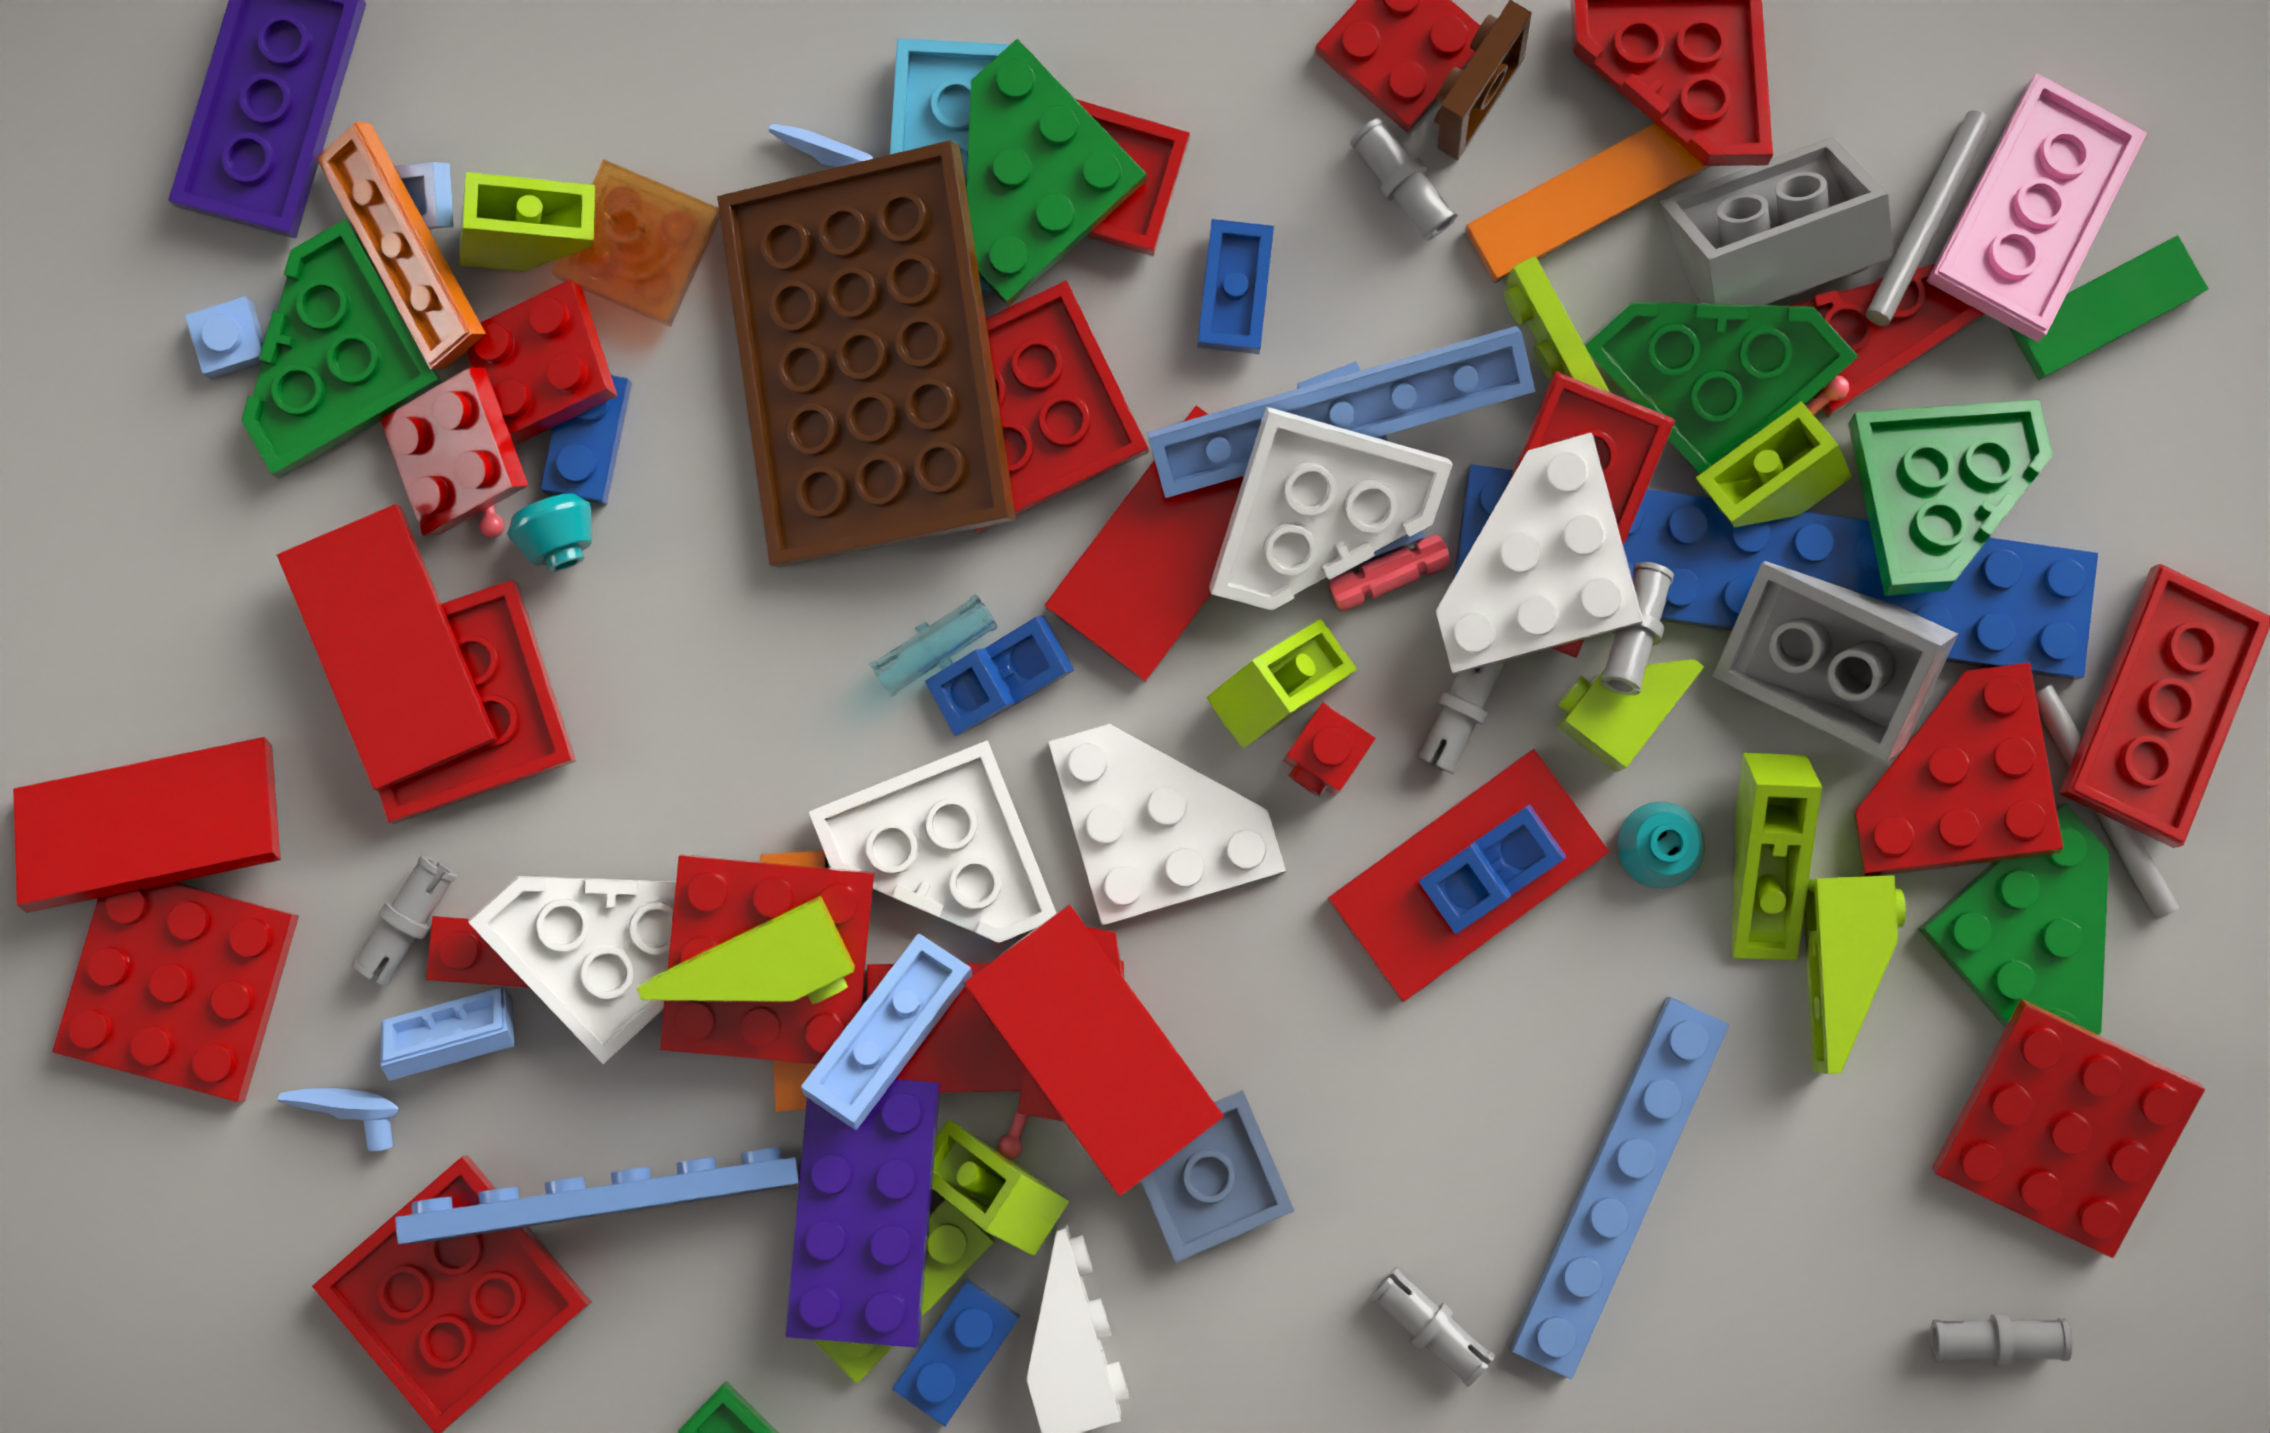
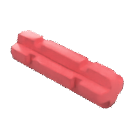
M1432 535L1416 542L1414 549L1410 551L1406 546L1360 566V572L1356 574L1350 570L1332 578L1328 584L1329 591L1338 609L1346 611L1363 604L1365 601L1364 597L1370 595L1372 599L1419 580L1418 578H1420V574L1423 572L1428 576L1445 569L1451 562L1450 554L1442 538L1439 535Z

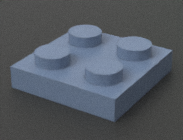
M1243 1090L1215 1101L1214 1103L1225 1117L1141 1180L1175 1263L1295 1211Z

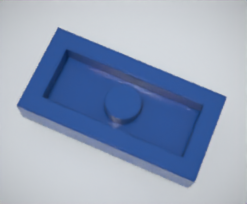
M1217 219L1211 220L1197 348L1260 354L1274 226Z
M611 375L618 397L553 427L540 488L544 493L552 495L573 493L586 501L607 505L632 386L628 378Z
M967 1278L892 1390L945 1427L1020 1318V1314Z

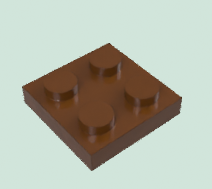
M1509 0L1498 18L1489 14L1484 19L1470 45V48L1476 51L1464 71L1458 67H1454L1450 71L1437 94L1436 101L1441 103L1434 119V123L1439 125L1437 149L1456 160L1460 159L1525 58L1531 11Z

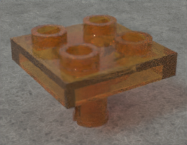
M603 159L592 185H595L593 247L557 259L552 274L564 282L571 279L587 292L671 327L720 219L719 208Z

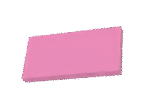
M2036 73L2027 84L1926 282L2030 339L2039 342L2048 333L2147 133Z

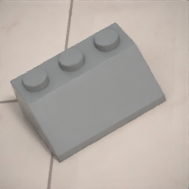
M1833 137L1773 158L1769 165L1752 166L1659 200L1661 214L1691 289L1701 303L1766 305L1788 296L1803 294L1812 287L1839 277L1860 273L1869 266L1894 257L1888 193Z

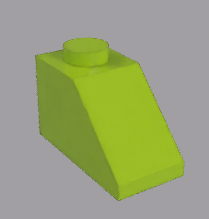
M465 172L461 210L459 266L524 272L593 247L595 185Z
M1802 401L1696 477L1700 486L1734 527L1799 516L1852 478L1838 443Z
M1320 618L1251 660L1206 698L1220 716L1224 726L1233 734L1244 749L1280 726L1358 669Z
M1695 659L1648 664L1642 679L1641 692L1637 695H1623L1605 688L1600 680L1605 670L1595 675L1590 682L1581 675L1558 703V706L1566 713L1557 723L1556 727L1613 771H1621L1629 766L1704 666Z
M948 1119L936 1138L932 1189L986 1232L1035 1256L1068 1205L1069 1200L1034 1173L1014 1160L1005 1157L997 1149Z

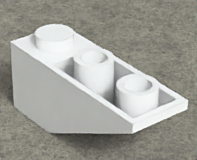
M1067 1223L1057 1227L1026 1379L1042 1433H1082L1121 1421L1119 1403L1130 1400L1120 1363L1118 1361L1107 1364L1100 1340L1111 1336L1102 1300L1099 1298L1089 1301L1082 1276L1093 1273L1084 1237L1080 1235L1071 1238Z

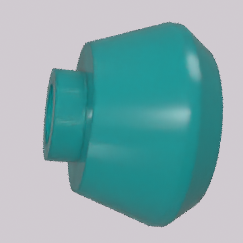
M573 493L556 495L537 501L519 510L511 517L507 535L533 565H546L549 572H558L571 568L585 559L582 551L592 543L591 505Z
M1652 802L1637 808L1625 819L1618 834L1617 850L1624 869L1634 880L1651 888L1665 889L1686 882L1696 873L1704 857L1705 840L1699 823L1686 809L1669 802ZM1665 832V836L1657 841L1659 835ZM1676 847L1677 851L1672 856H1669L1668 852Z

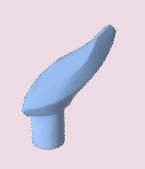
M771 124L769 127L771 134L786 144L810 154L823 165L840 167L873 159L872 156L865 152L808 130Z
M315 1088L283 1092L278 1096L277 1100L279 1102L306 1110L328 1113L340 1120H363L368 1151H381L394 1146L390 1117L396 1116L399 1108L390 1100L378 1094L352 1089Z

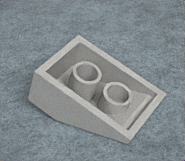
M1764 561L1760 565L1712 677L1887 762L1906 747L1958 634L1899 606Z

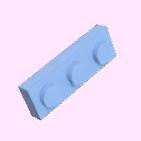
M918 933L802 1084L803 1095L854 1130H857L965 987L963 982L972 976L971 967Z

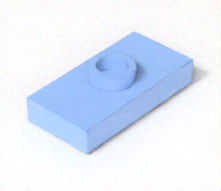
M505 986L381 1021V1068L388 1081L514 1046L513 1001Z

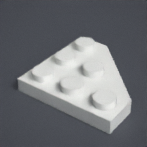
M1266 407L1209 585L1211 594L1273 611L1295 599L1294 594L1326 577L1330 580L1375 556V551L1406 534L1411 537L1433 525L1453 466L1452 462L1445 457Z
M1592 433L1528 450L1436 609L1452 673L1464 672L1644 623Z
M1111 724L1048 741L1102 926L1286 872L1269 812L1262 806Z
M988 740L809 811L830 868L875 872L873 889L995 942L1002 943L1032 931L1056 914L1055 907Z
M517 876L468 920L469 924L602 1064L609 1060L664 1008V1000H642L636 988L643 981L668 968L676 881Z

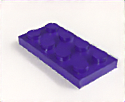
M364 0L228 1L169 195V202L181 209L297 238L319 164L316 158L323 151L365 11L366 2Z
M895 1079L857 1130H854L807 1098L785 1337L913 1348L919 1346L941 1083Z

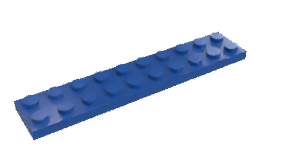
M1474 464L1469 466L1453 579L1504 493L1513 470ZM1651 489L1646 490L1623 545L1632 578L1634 566L1639 562L1657 563L1674 573L1673 583L1669 587L1660 619L1663 622L1732 631L1762 562L1767 561L1899 606L1957 633L1958 636L1945 662L1987 668L2030 662L2032 674L2072 680L2084 678L2098 560V553L1989 537L1948 591L1885 596L1869 520L1805 511L1799 516L1734 527L1711 498Z

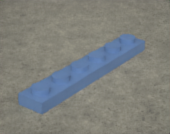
M1517 326L1153 430L1147 432L1162 489L1165 498L1244 476L1266 407L1377 438L1535 392L1522 332Z
M1666 997L1509 1349L1512 1352L1572 1380L1730 1024L1672 997Z
M780 1147L741 1153L743 1165L717 1169L716 1158L709 1157L676 1163L678 1175L651 1179L650 1167L611 1172L612 1185L586 1188L584 1177L545 1182L546 1195L520 1199L518 1187L488 1190L478 1193L479 1205L453 1208L452 1197L416 1201L411 1203L412 1215L395 1217L397 1240L400 1245H412L798 1186L795 1157L782 1159Z

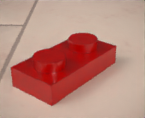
M432 916L426 980L530 988L469 924V919Z

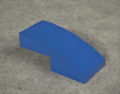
M1037 616L989 646L972 651L925 680V683L953 734L957 736L1020 703L1075 670L1045 616Z
M1528 804L1420 879L1419 883L1453 932L1457 934L1509 899L1512 894L1563 861L1567 856L1532 806Z

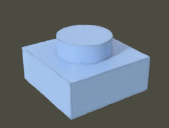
M428 162L395 166L428 229L454 227L450 164Z
M246 296L185 315L202 374L209 379L262 363L259 360V356L264 343V337L254 304Z

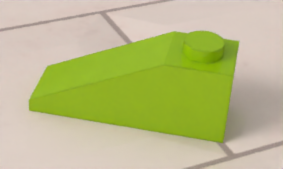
M1743 752L1735 808L1731 942L1733 958L1797 961L1822 792L1821 783L1807 755Z
M1895 875L1809 879L1804 910L1813 1072L1824 1074L1842 1073L1898 943V928H1902L1906 920V903L1902 890L1895 889Z
M819 896L643 981L636 989L642 1000L795 1001L808 995L811 1003L815 1004L846 989L848 986L843 977L852 973L855 965L822 897Z

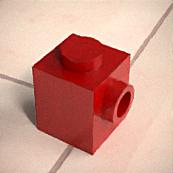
M1322 702L1282 761L1293 768L1288 776L1312 794L1320 797L1324 790H1326L1333 796H1336L1376 740V737Z

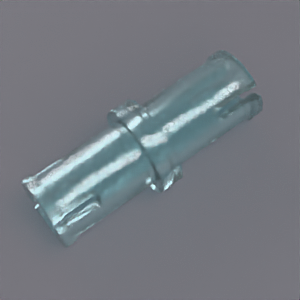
M975 594L970 597V600L929 626L925 621L914 629L917 633L915 636L878 660L870 662L869 665L892 698L898 691L936 666L943 670L951 665L953 662L950 657L988 632H993L998 627L984 603Z

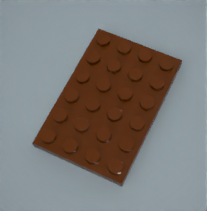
M952 140L717 196L769 565L781 568L1015 521V509L960 146Z

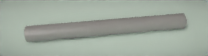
M1976 110L1969 111L1966 114L1866 312V317L1872 323L1880 326H1886L1890 323L1990 124V119L1986 114Z
M2052 684L2035 691L2039 714L2070 768L2082 736ZM2094 811L2154 917L2159 919L2179 909V905L2137 832L2122 823Z

